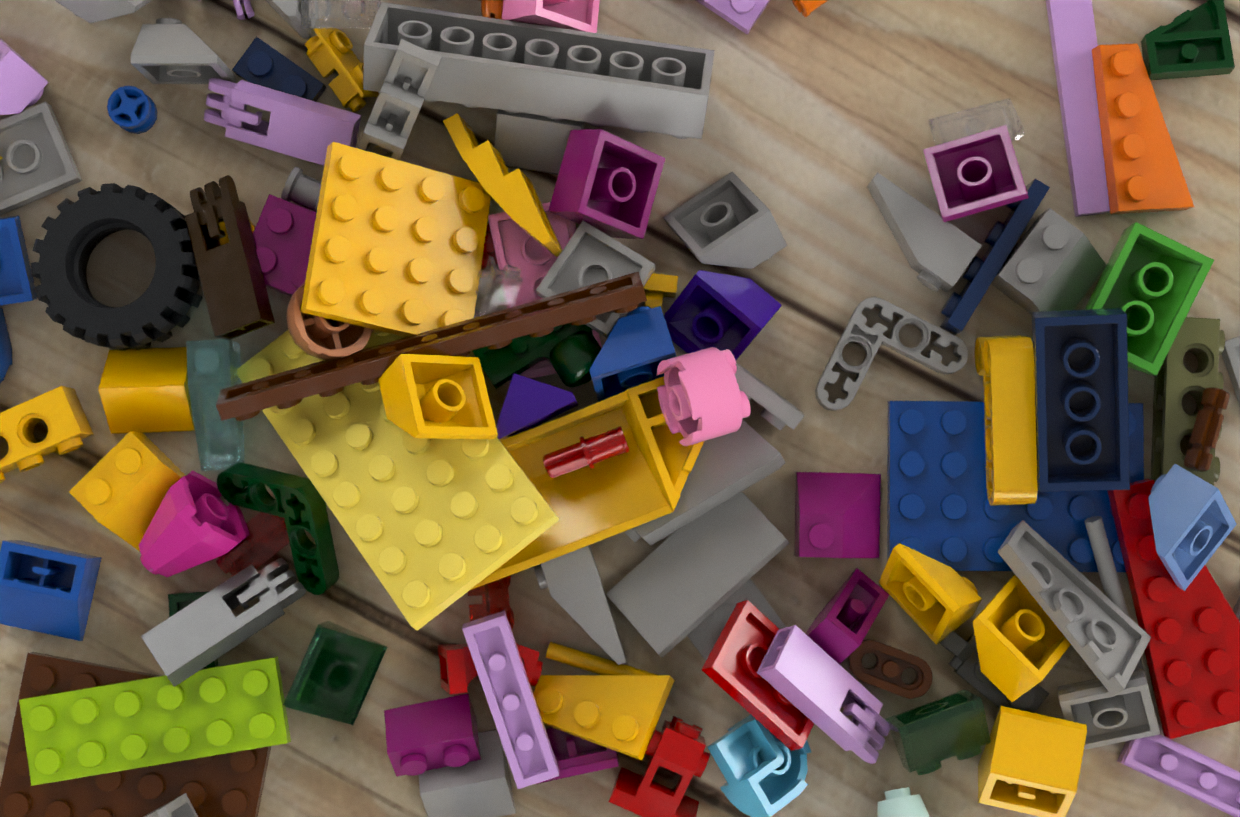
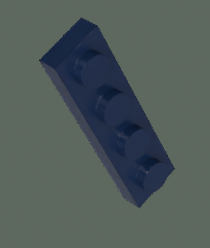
M1035 178L1026 186L1029 198L1006 204V207L1011 209V212L1004 223L997 220L989 231L984 242L990 246L982 259L975 256L962 277L968 282L960 295L953 292L942 308L941 314L945 315L946 318L941 324V328L953 335L962 332L1049 190V186Z

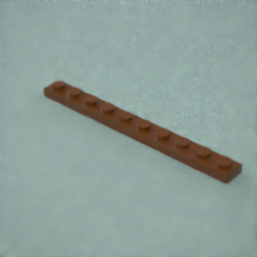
M639 272L631 273L426 331L418 335L366 348L343 359L324 360L221 389L216 407L221 421L234 417L237 421L247 420L258 415L263 409L277 406L279 409L290 408L299 404L302 398L319 394L320 397L332 396L341 392L344 386L361 382L362 385L375 384L379 382L378 379L400 354L468 356L471 350L486 346L488 349H499L509 345L514 338L528 334L530 337H541L551 333L556 326L567 323L584 325L596 319V315L613 311L620 314L632 311L639 306L638 303L647 301Z

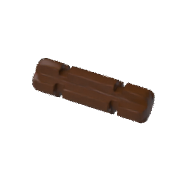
M1215 387L1204 390L1200 403L1204 407L1202 410H1198L1189 442L1193 446L1191 450L1187 449L1184 459V466L1200 472L1210 469L1213 458L1210 450L1216 448L1224 420V415L1221 412L1223 409H1227L1230 398L1229 392Z

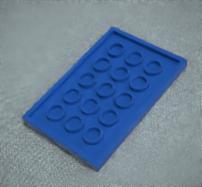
M888 401L887 561L893 548L901 543L952 567L955 571H1012L999 555L998 550L1011 530L1024 520L1079 572H1098L1084 521L1090 517L1101 516L1116 571L1126 572L1107 490L1039 492L1038 489L1035 504L991 506L988 501L986 487L984 402ZM1128 403L1130 483L1144 480L1143 403Z

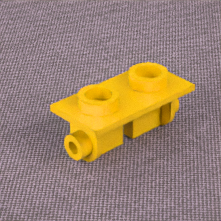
M315 27L313 30L317 35L311 37L305 43L308 49L306 55L323 78H327L335 70L339 75L328 85L344 108H350L352 112L359 111L366 105L364 97H378L379 95L376 91L363 90L364 63L360 62L351 50L353 44L344 32L332 27Z

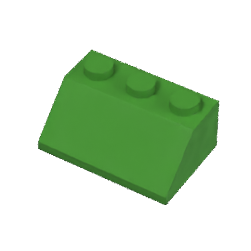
M1135 222L1124 229L1084 310L1121 308L1127 314L1128 367L1157 376L1214 260Z

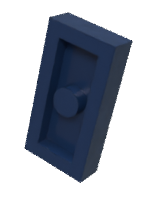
M257 36L232 69L236 75L247 82L317 102L326 89V86L321 81Z

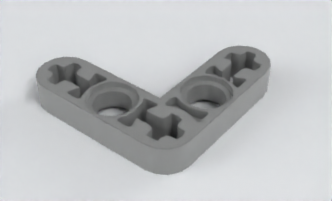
M867 298L860 302L853 311L816 385V399L827 410L837 411L847 407L854 399L881 344L944 375L955 373L964 367L969 356L968 348L964 341L957 336L881 298ZM875 306L880 309L878 316L887 322L892 321L893 315L900 318L891 329L890 339L883 335L888 327L880 323L874 324L871 328L865 325L867 318L862 315L863 310L870 311ZM911 324L919 328L922 338L917 347H905L900 342L899 331L902 326ZM931 334L937 337L932 343L933 345L941 349L948 347L950 344L955 347L953 354L958 357L957 362L951 361L945 366L941 363L943 356L933 350L928 351L927 357L921 355V352L929 344ZM855 342L864 348L866 356L861 365L851 366L844 361L842 351L846 344ZM834 364H836L842 371L856 374L857 377L854 382L849 377L845 378L841 386V391L846 394L845 399L838 398L832 403L827 400L829 393L824 390L825 384L833 385L837 381L840 372L832 371Z

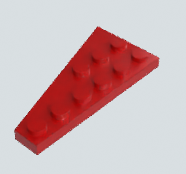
M1144 479L1130 483V490L1107 491L1138 626L1151 636L1144 652L1163 734L1169 739H1174L1240 721V622L1206 565H1204L1185 591L1177 587L1156 552L1148 500L1155 481L1153 479Z

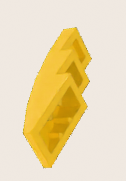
M458 113L443 120L461 157L486 192L527 234L554 256L558 257L563 250L532 181L519 168L509 172L502 154L488 140L479 145L472 128Z

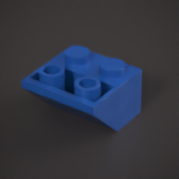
M22 540L2 541L0 550V624L83 641L102 557Z

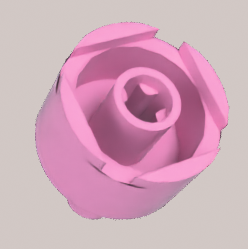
M710 347L663 360L658 365L657 375L664 374L665 385L657 387L661 410L672 434L680 432L683 435L684 439L679 441L683 446L693 445L736 432L741 426L742 418L750 416V403L747 395L739 390L735 377L737 371L736 361L729 349L720 351L715 347Z

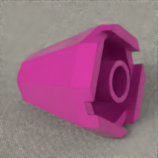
M191 471L168 489L139 544L140 559L143 566L152 574L170 577L227 554L250 534L241 509L231 503L227 506L220 497L222 495L218 490L216 482L195 471Z

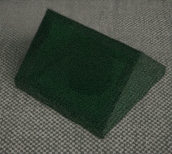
M330 621L318 624L283 705L294 710L354 725L387 646Z

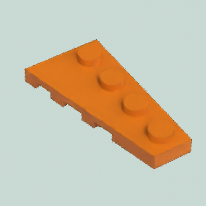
M1138 44L1099 45L1093 48L1092 58L1110 214L1177 211L1193 208L1192 198Z

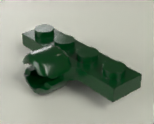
M567 323L554 327L551 333L541 337H530L528 334L512 339L509 345L499 349H488L486 346L471 351L475 357H479L483 370L496 389L510 381L513 373L519 375L538 362L545 360L552 364L562 382L566 386L573 388L592 380L589 369L599 354L601 347L593 336L592 328L585 324L572 325Z

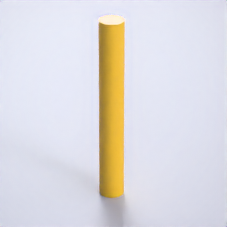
M554 642L549 643L545 658L599 675H657L625 664L618 665L615 661Z

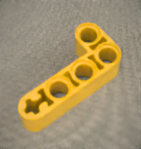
M1021 335L977 337L974 357L977 374L983 376L986 487L989 504L991 506L1035 504L1038 494L1035 368L1032 340L1028 336Z

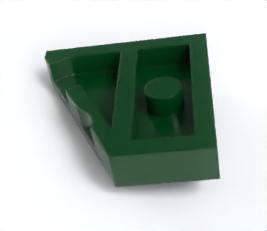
M1208 0L1192 11L1187 10L1175 17L1170 24L1166 26L1161 25L1146 34L1141 41L1143 60L1150 80L1230 74L1235 68L1224 0Z

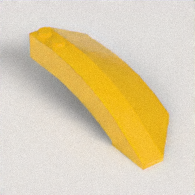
M664 376L629 388L622 393L501 440V443L560 520L471 590L674 512L681 496L680 493L689 473L692 471L704 441L683 446L679 443V441L684 439L683 435L680 432L672 434L668 428L661 410L657 387L665 385ZM621 426L630 452L596 463L593 469H590L588 465L555 478H551L547 474L543 463L544 455L579 443V437L583 436L584 439Z

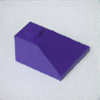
M699 270L665 313L664 318L671 340L686 353L715 347L720 351L729 349L736 361L782 305L750 278Z

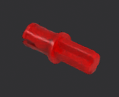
M618 426L587 439H584L583 436L579 437V443L544 455L543 463L547 474L551 478H555L588 465L590 469L595 468L594 464L613 456L630 452L622 428Z

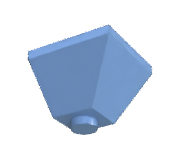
M1174 464L1167 474L1161 475L1155 481L1148 500L1157 555L1177 587L1185 591L1237 523L1217 487Z

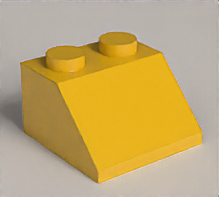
M130 431L69 493L100 524L140 551L139 544L168 489L186 475L144 433Z
M1015 574L972 621L980 670L1011 702H1014L1039 684L1071 645Z

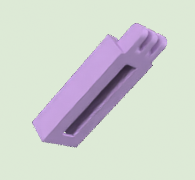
M219 78L209 79L208 89L224 96L214 93L207 94L206 105L219 110L206 109L204 120L226 127L225 137L323 166L325 164L327 146L332 142L356 148L362 116L360 114L244 80L233 83ZM247 105L270 111L269 122L261 120L262 112L260 111L256 113L246 111Z
M796 625L778 630L757 673L845 751L852 750L863 761L875 764L879 756L877 750H881L885 742L883 736H887L891 729V725L879 715L883 703ZM841 706L844 708L842 713L840 712ZM852 715L851 721L846 716Z

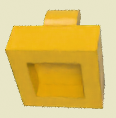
M653 273L643 287L647 299L645 306L650 308L661 306L662 309L663 297L675 298L678 276Z

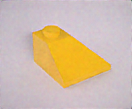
M400 354L378 379L387 419L414 438L495 439L498 436L479 357Z
M901 543L893 548L878 582L936 645L971 618L982 600L978 595L976 587L968 578L960 576L952 567Z

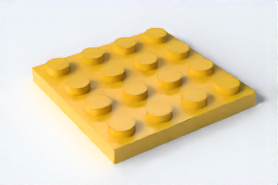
M332 142L327 146L300 312L403 337L418 335L426 331L474 318L491 196L478 182Z

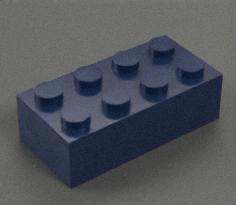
M1121 308L1032 312L1037 482L1039 492L1130 490L1127 314Z

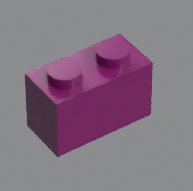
M468 693L384 710L387 754L397 777L403 775L415 776L428 770L448 766L460 767L468 762L481 760L477 719Z

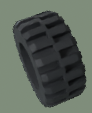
M115 183L102 184L101 191H96L91 187L80 190L77 194L79 197L78 201L72 202L66 198L57 206L61 212L56 219L49 216L46 218L41 226L48 230L44 240L35 239L32 251L39 253L40 258L39 262L31 263L32 277L40 279L41 285L34 288L38 300L48 304L45 312L54 322L62 324L64 331L91 344L125 351L127 348L137 350L151 347V342L155 340L159 342L166 341L173 336L171 330L175 326L183 328L191 318L186 315L191 306L198 308L202 300V296L197 294L199 284H202L185 216L154 193H148L140 187L128 184L125 188ZM121 230L139 232L151 242L155 252L156 266L153 279L147 290L132 303L122 307L106 306L93 297L87 283V264L90 255L100 241L110 234Z

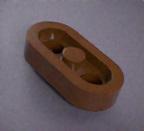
M871 639L863 640L861 645L848 656L849 669L857 679L908 699L919 698L927 693L931 687L933 675L926 661ZM867 653H873L876 657V663L872 668H864L862 665V657ZM907 668H913L916 673L915 680L909 684L904 683L901 678L902 672Z

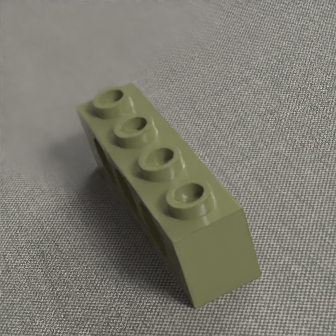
M1186 317L1157 376H1154L1150 479L1154 481L1161 475L1167 474L1174 464L1179 465L1213 486L1214 482H1217L1219 479L1220 460L1218 457H1215V449L1210 450V454L1213 455L1210 469L1200 472L1184 466L1185 456L1180 450V442L1185 435L1191 438L1198 410H1202L1204 407L1200 404L1204 390L1210 387L1223 389L1224 380L1222 373L1218 372L1219 355H1222L1225 347V334L1223 330H1220V319ZM1187 351L1193 353L1198 360V367L1194 373L1189 372L1183 364V357ZM1186 393L1192 395L1196 401V410L1193 415H1188L1182 408V398Z

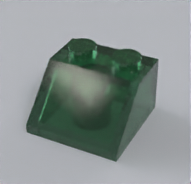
M965 689L886 718L903 767L910 773L916 771L918 775L928 774L942 767L940 761L956 756L958 760L976 756L982 752L980 746L991 743L982 700Z

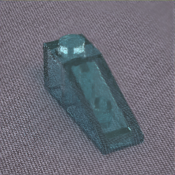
M226 339L186 341L188 388L201 471L226 470L236 462L245 463L243 421H237L235 417L221 421L216 407L221 389L241 384V380L237 375V369L241 366L240 344Z

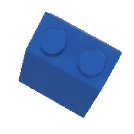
M648 306L638 307L628 312L625 317L619 318L589 369L598 402L622 393L629 388L664 376V374L657 375L658 365L663 360L676 357V352L661 306L655 308Z

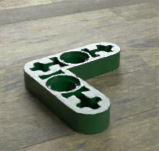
M236 462L218 474L216 479L218 490L229 503L285 519L298 581L302 583L308 592L320 595L338 581L339 569L326 503L310 479L242 462ZM265 485L271 489L275 499L266 490ZM305 530L311 534L316 544L309 539Z

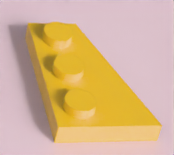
M541 675L533 695L544 725L642 761L675 680L670 675Z

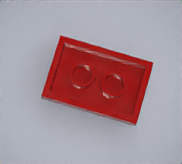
M749 600L736 604L701 670L791 751L802 749L814 723L757 673L777 631L780 629Z

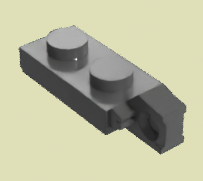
M952 631L940 642L944 648L954 655L948 663L955 669L954 672L999 709L1001 706L1035 713L1049 695L1045 689L1037 684L1017 700L1011 702L981 672L975 635L972 634L965 641Z

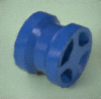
M135 86L120 87L108 99L107 110L109 116L117 125L129 133L140 134L147 132L157 120L156 104L149 96ZM141 106L142 108H140V111L137 116L136 112L138 111V107Z

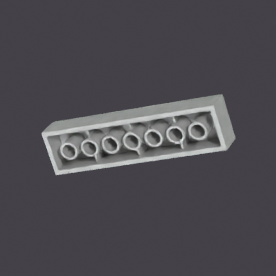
M381 2L364 43L363 90L380 92L401 39L442 56L424 101L458 103L469 108L485 107L499 109L511 114L526 113L540 115L551 120L567 119L581 121L593 126L608 125L629 128L639 133L649 131L670 134L680 139H702L715 50Z

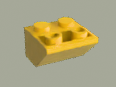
M1001 706L978 764V803L1039 817H1066L1077 791L1087 725Z

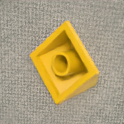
M194 347L126 349L125 351L109 350L98 391L111 434H125L130 431L140 433L197 431Z

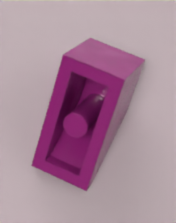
M856 568L815 618L806 635L840 665L861 645L888 599L889 594Z

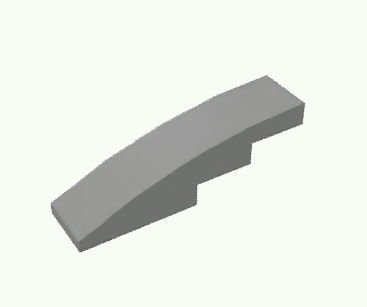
M401 39L358 144V149L397 160L400 159L442 56Z

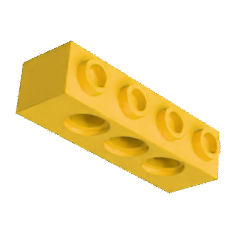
M57 387L0 413V439L5 438L9 447L7 455L0 460V483L6 480L5 473L19 468L20 472L34 469L45 463L44 456L58 451L59 455L75 451L84 446L82 439L94 435L74 388ZM43 420L48 427V433L43 441L37 442L34 438L33 430L35 425Z

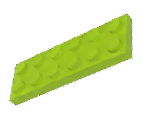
M278 656L203 668L175 687L166 675L19 700L31 786L291 742Z

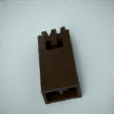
M227 175L219 179V185L212 181L204 185V190L201 187L191 190L190 198L194 212L186 215L185 219L214 337L231 340L275 323L244 202L239 201L233 179ZM224 221L229 242L221 245L220 238L225 237L226 234L225 231L220 230L219 223Z

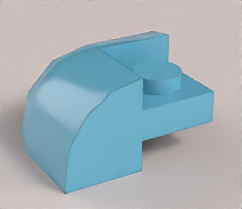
M752 715L727 729L728 733L707 747L727 781L720 789L737 809L750 817L773 816L798 797L808 785L805 782L808 771L807 754L811 753V749L807 740L802 749L791 751Z

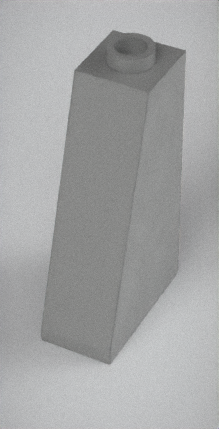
M742 419L738 431L704 441L692 471L689 473L680 493L681 496L674 512L624 531V533L635 543L642 537L652 546L779 470L785 464V461L779 451Z

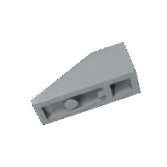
M877 172L867 188L909 265L919 273L917 279L933 291L938 292L941 288L947 292L956 284L982 245L948 221L943 223L941 216Z
M590 545L534 566L540 589L549 588L551 597L618 665L626 663L627 659Z

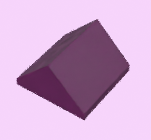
M1007 125L923 149L943 223L1029 198Z

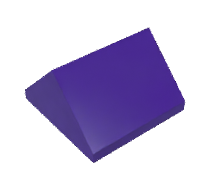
M513 373L496 425L498 439L501 441L537 427L578 406L576 398L570 391Z

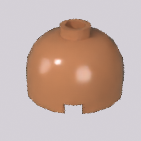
M304 281L292 295L286 311L287 328L294 343L306 354L321 360L343 359L362 350L370 339L371 333L375 331L374 329L300 312L305 286Z

